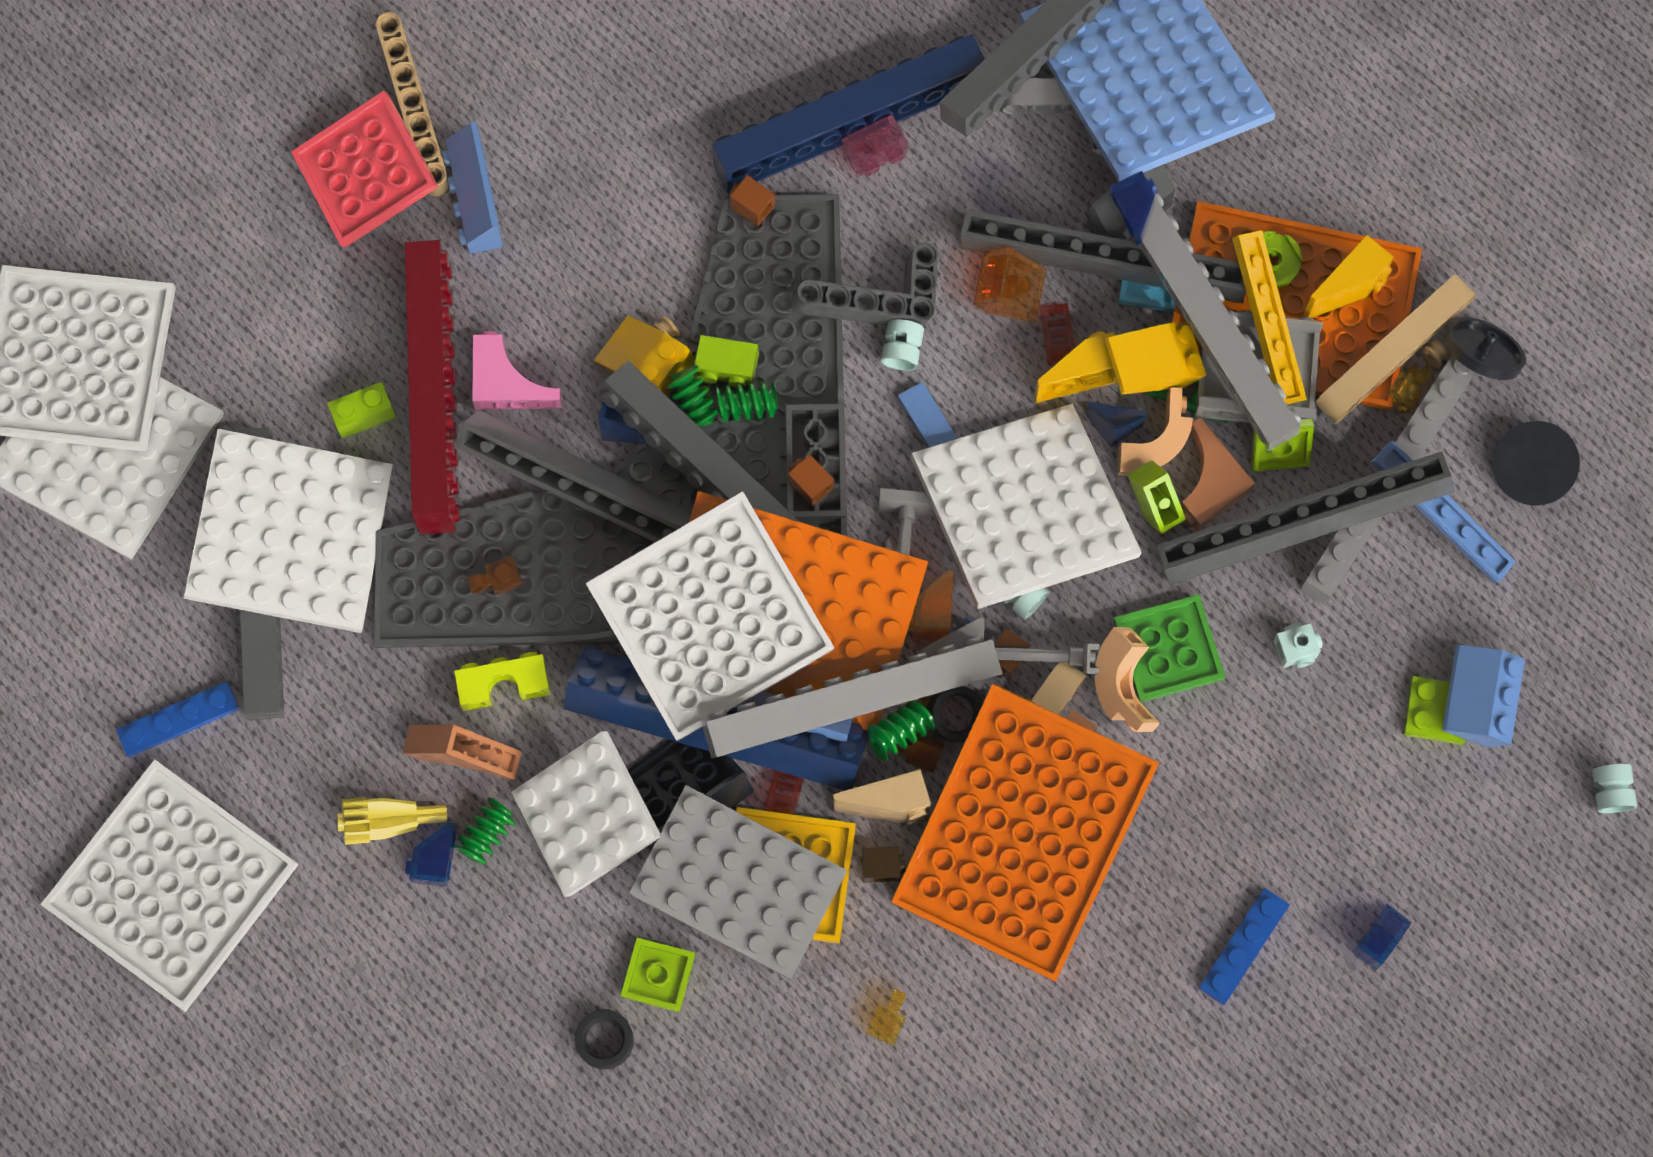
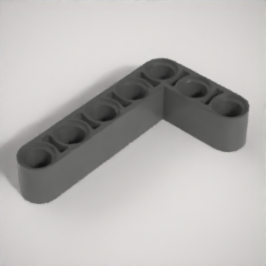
M921 242L906 257L903 293L805 280L793 293L791 305L798 313L883 326H887L890 320L902 319L918 323L924 327L935 312L937 250L932 244ZM917 255L924 257L926 263L920 262ZM915 282H920L925 290L917 288ZM801 293L809 294L812 301H806ZM830 297L837 298L840 305H834L830 301ZM858 301L866 303L868 309H862ZM886 305H891L896 313H890ZM914 309L920 310L923 313V317H918L914 313Z

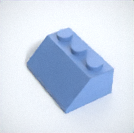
M1456 645L1442 731L1485 747L1511 745L1525 659L1503 650Z

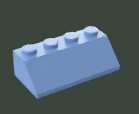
M471 122L447 138L448 150L442 151L446 168L451 167L453 176L448 177L451 194L457 193L458 202H454L453 207L456 220L462 219L463 228L458 229L461 245H467L470 254L503 247L477 122Z

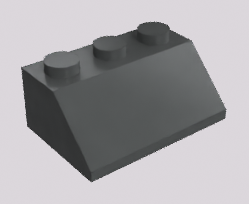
M1164 165L1119 182L1095 201L1090 207L1086 225L1090 231L1096 235L1129 240L1131 232L1117 212V201L1148 184L1152 192L1156 190L1164 202L1162 208L1166 211L1174 202L1172 199L1175 187Z

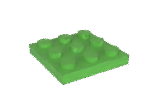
M1199 594L1114 617L1115 627H1130L1149 646L1138 661L1133 673V685L1137 698L1141 703L1225 680L1224 670Z

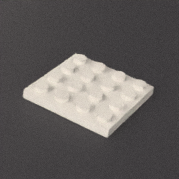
M607 731L600 732L511 792L564 897L575 894L661 838L654 820Z

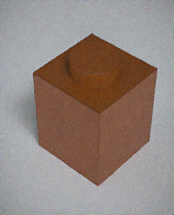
M748 175L742 182H736L730 190L731 208L757 227L775 207V194Z
M811 455L807 456L804 460L799 458L789 468L788 483L812 507L834 488V479Z

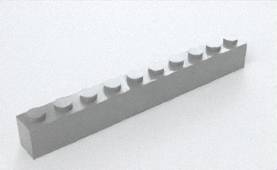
M1148 184L1117 201V212L1267 451H1270L1299 434L1301 419L1293 407L1289 409L1283 400L1286 398V395L1278 383L1273 384L1269 378L1270 370L1266 362L1262 358L1257 359L1253 352L1255 346L1247 334L1242 335L1237 326L1240 323L1232 310H1226L1222 303L1225 300L1217 286L1212 287L1207 279L1209 273L1202 262L1197 263L1192 256L1194 253L1192 245L1187 238L1182 239L1178 234L1179 226L1172 214L1166 215L1162 208L1164 202L1156 190L1152 192Z
M1453 355L1395 442L1413 461L1423 456L1476 373L1461 364ZM1383 516L1338 530L1306 579L1301 591L1326 606Z
M982 636L966 640V647L955 650L954 644L938 648V655L927 658L926 652L908 657L910 661L908 664L899 666L898 660L880 665L882 671L873 674L870 673V669L852 673V680L842 682L841 677L824 681L825 688L813 690L812 685L795 690L796 696L785 699L784 693L766 698V705L756 707L754 701L737 706L738 713L727 715L726 710L709 714L710 721L703 722L702 727L711 758L1001 675L1003 673L993 639L983 641Z

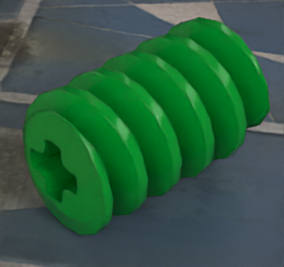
M693 365L667 377L673 379L667 388H677L678 391L672 396V399H682L683 402L678 408L687 410L686 415L702 428L719 419H713L719 410L718 408H708L714 399L713 397H703L709 391V388L707 386L699 387L704 377L694 376L699 370V366Z
M775 380L772 381L770 389L767 388L764 381L760 382L759 390L757 391L753 383H749L747 392H744L741 384H737L735 393L732 392L729 385L725 386L724 394H721L717 387L719 415L724 423H727L729 414H732L736 422L739 421L741 413H744L747 421L751 420L753 411H755L758 419H762L764 410H767L770 418H774L775 411L778 409Z
M912 700L906 704V707L901 706L896 712L888 714L887 719H880L877 725H870L868 728V738L876 755L882 761H887V750L892 755H896L898 753L896 744L901 749H906V738L911 743L917 742L915 732L921 737H925L927 734L925 726L930 731H934L935 723L928 710L918 701Z
M491 797L487 798L491 807L484 805L480 807L484 817L473 816V821L477 827L471 825L465 827L469 837L459 835L458 840L462 846L452 845L473 862L484 865L487 862L482 854H494L489 846L490 843L501 844L496 835L498 833L506 836L509 834L504 827L505 823L512 826L516 824L511 817L512 813Z

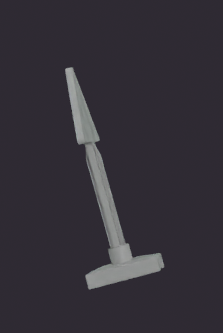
M888 488L880 489L879 511L899 513L898 521L901 525L898 552L909 555L912 524L916 522V515L936 517L926 492Z
M980 617L921 648L920 652H926L929 658L938 655V648L954 644L955 650L966 647V640L982 636L984 641V618ZM1083 640L1082 648L1070 647L1069 650L995 648L999 660L1069 662V665L1081 666V669L1086 674H1099V668L1094 664H1090L1095 663L1096 652L1090 650L1100 649V644L1096 641ZM982 680L970 683L977 689L982 688Z

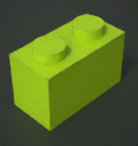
M700 335L695 365L699 366V370L695 373V376H703V382L713 384L720 381L726 382L735 388L737 384H741L742 388H745L749 383H754L759 357L758 344Z
M382 382L327 403L342 439L396 418Z
M1153 460L1127 474L1146 522L1162 534L1186 520L1169 474Z

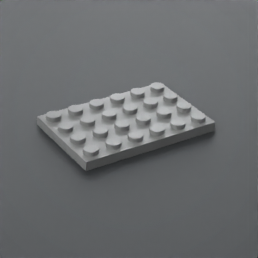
M685 785L660 833L661 838L655 842L628 894L788 979H792L847 870Z

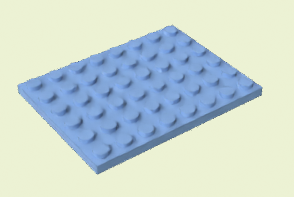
M1113 0L1109 6H1104L1096 14L1091 23H1086L1072 41H1067L1054 58L1046 61V64L1118 182L1275 119L1273 108L1202 0ZM1042 5L1020 13L1021 23L1023 24Z

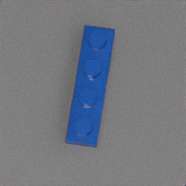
M228 681L124 725L116 729L127 757L130 758L239 710V706Z
M1264 888L1198 989L1224 1006L1290 904Z

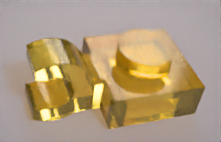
M1412 365L1408 372H1401L1389 389L1388 393L1399 413H1409L1422 394L1419 386L1429 381L1433 375L1428 365H1425L1421 371L1418 370L1416 365Z
M895 989L887 1009L878 1005L866 1034L894 1046L906 1020V1017L898 1013L907 995Z

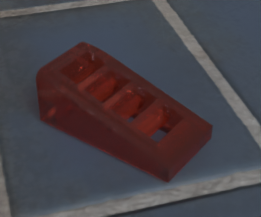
M1068 303L1039 306L1047 365L1057 364L1075 348ZM1063 315L1064 319L1047 320L1049 316ZM1065 326V329L1049 331V328ZM1067 338V340L1051 342V339Z
M775 770L765 803V811L795 815L804 778ZM780 777L796 781V784L782 782ZM777 789L791 792L793 793V795L788 796L776 792Z

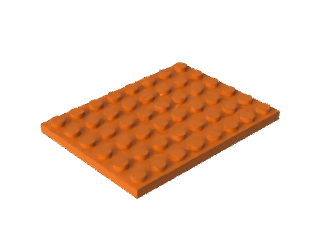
M1197 201L1189 242L1195 254L1238 262L1233 237L1260 230L1262 232L1276 231L1275 234L1283 236L1286 234L1292 237L1299 245L1302 253L1301 268L1293 282L1285 287L1278 288L1284 315L1287 318L1299 319L1303 317L1312 294L1365 236ZM1370 237L1394 256L1389 266L1392 268V271L1386 278L1387 282L1377 293L1372 290L1364 299L1313 317L1315 321L1323 322L1319 339L1315 395L1321 396L1410 315L1422 248ZM1269 254L1271 265L1276 266L1279 257H1272ZM1245 293L1243 304L1227 300L1222 302L1229 311L1232 310L1237 313L1251 311L1247 293ZM1175 305L1171 323L1186 322ZM1194 334L1195 341H1196V344H1197L1199 353H1200V355H1201V344H1200V342L1198 341L1197 337H1196L1195 334ZM1400 367L1367 396L1360 405L1391 411Z
M698 491L689 523L726 502L728 499ZM752 507L835 648L767 688L764 692L775 695L784 693V697L790 698L796 696V689L812 685L813 690L825 688L824 681L841 677L842 682L853 679L852 673L865 669H870L871 674L882 671L880 665L899 660L929 561ZM883 709L853 717L852 723L859 724L864 730H868L870 725H877L881 719Z
M993 683L891 903L1056 982L1160 761Z

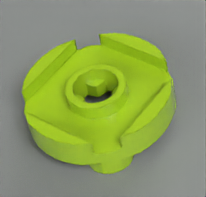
M1276 231L1263 232L1268 254L1272 257H1279L1277 265H1271L1278 289L1289 285L1296 278L1301 268L1302 253L1299 245L1292 237L1286 234L1284 236L1275 234Z

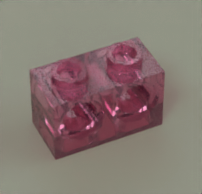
M890 115L843 138L842 151L858 178L864 174L865 176L875 174L879 171L880 166L888 162L895 164L901 161L908 152V141L893 115ZM890 139L893 140L895 144L892 146H886L882 143V141ZM864 151L868 152L870 156L867 158H860L857 156V154L859 152Z

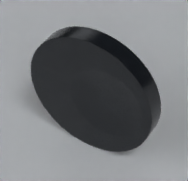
M1470 317L1457 318L1450 323L1444 334L1445 345L1454 358L1470 370L1485 377L1497 380L1514 379L1520 374L1526 363L1525 353L1519 343L1507 332L1489 322Z
M1529 421L1513 427L1500 439L1493 455V473L1502 491L1511 499L1532 506L1546 505L1562 498L1573 487L1580 468L1579 453L1573 439L1562 428L1545 421Z

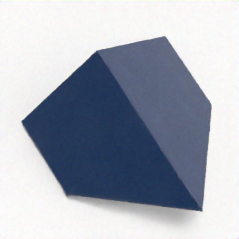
M604 401L602 402L598 418L602 441L646 443L644 437L635 428L628 426L623 417L614 408H610Z
M1089 402L1086 417L1107 444L1113 447L1144 425L1147 411Z

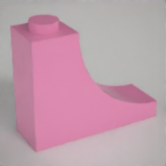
M485 331L480 333V335H473L472 402L475 410L562 408L560 388H548L537 385L516 371L506 356L502 334Z

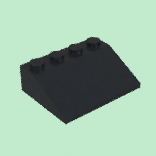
M668 740L628 769L660 833L685 785L730 809L755 792L746 774L733 758L724 755L711 758L710 751ZM655 842L646 847L649 853L651 852Z

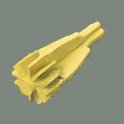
M366 797L342 799V813H337L338 831H343L345 845L370 843V840L386 839L415 831L418 824L447 822L446 805L416 807V801L388 798L366 799Z

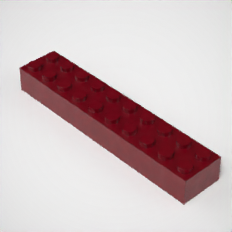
M440 240L405 242L412 516L420 535L456 532L455 522H460L459 504H456L455 494H459L458 476H455L454 468L459 466L458 451L454 446V440L458 439L457 423L454 422L453 413L457 412V401L452 386L456 385L455 368H452L451 359H455L454 341H451L450 333L454 332L453 315H450V306H453L454 300L453 291L449 285V280L453 279L452 264L449 262L448 251L442 249Z

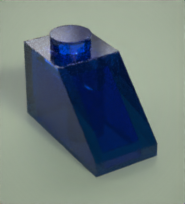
M1142 171L1110 186V196L1136 245L1143 241L1155 206V194L1158 193L1151 177L1146 179Z
M446 823L413 849L412 857H407L405 873L409 875L412 883L441 887L449 886L454 853L452 845L455 844L457 827L454 823Z
M1387 904L1351 952L1377 970L1400 942L1412 922Z

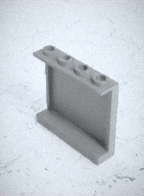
M1252 311L1234 312L1240 323L1237 326L1242 335L1247 334L1255 346L1253 352L1257 359L1262 358L1264 360ZM1285 316L1307 399L1287 406L1289 409L1293 407L1300 419L1312 418L1313 423H1315L1317 409H1314L1319 339L1323 322L1315 321V319L1310 317L1291 319ZM1201 345L1200 356L1206 376L1198 380L1195 417L1250 423Z

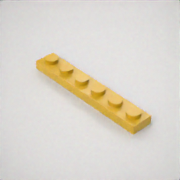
M1260 230L1233 237L1264 361L1270 370L1268 376L1273 384L1278 383L1286 395V398L1283 400L1286 405L1307 400L1263 232Z

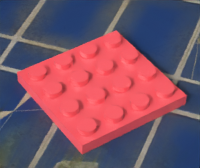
M384 90L291 151L340 246L344 248L439 187L392 99Z

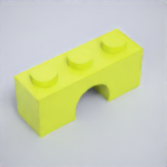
M536 652L521 654L519 659L514 660L496 658L487 665L479 666L478 663L462 665L460 670L454 671L462 710L467 711L492 706L491 690L496 683L502 680L512 681L518 686L521 700L551 695L543 654L537 655Z

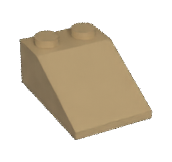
M921 770L833 794L834 812L895 823L907 822L908 825H915L925 821L924 816L929 815L931 806Z

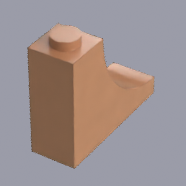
M1201 417L1192 422L1190 436L1194 440L1200 456V478L1193 492L1181 503V508L1186 518L1183 523L1189 528L1193 526L1197 532L1251 493L1255 486L1254 481Z
M454 724L410 725L403 749V754L423 762L469 768L506 780H515L522 751Z

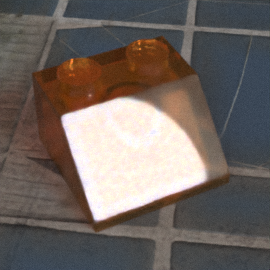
M1010 247L984 251L973 305L991 315L1033 323L1037 322L1047 269Z
M947 570L918 595L908 627V631H913V640L935 642L950 634L954 570Z

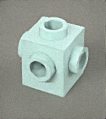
M1300 622L1285 627L1284 632L1277 633L1273 642L1282 668L1297 664L1298 668L1311 665L1321 652L1322 640L1318 631H1313L1311 624L1302 626Z

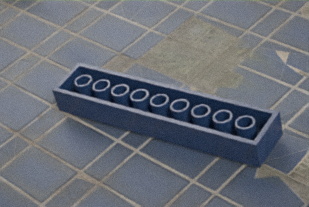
M973 35L967 37L959 36L951 40L948 45L941 48H930L922 56L915 59H904L896 67L889 70H878L870 78L863 81L854 80L846 88L837 92L828 91L818 100L810 103L802 102L792 111L784 114L776 113L768 121L758 125L750 124L743 128L742 132L735 135H724L712 144L713 162L716 172L727 194L730 193L736 182H742L747 175L757 182L940 105L939 102L982 63L985 58Z
M584 647L568 680L563 709L676 741L630 659L606 653L599 649ZM730 710L726 713L727 715H731L738 712ZM852 723L847 741L844 742L827 738L825 735L818 733L802 732L724 756L846 791L854 787L868 742V730H864L859 724ZM703 727L676 741L709 751Z

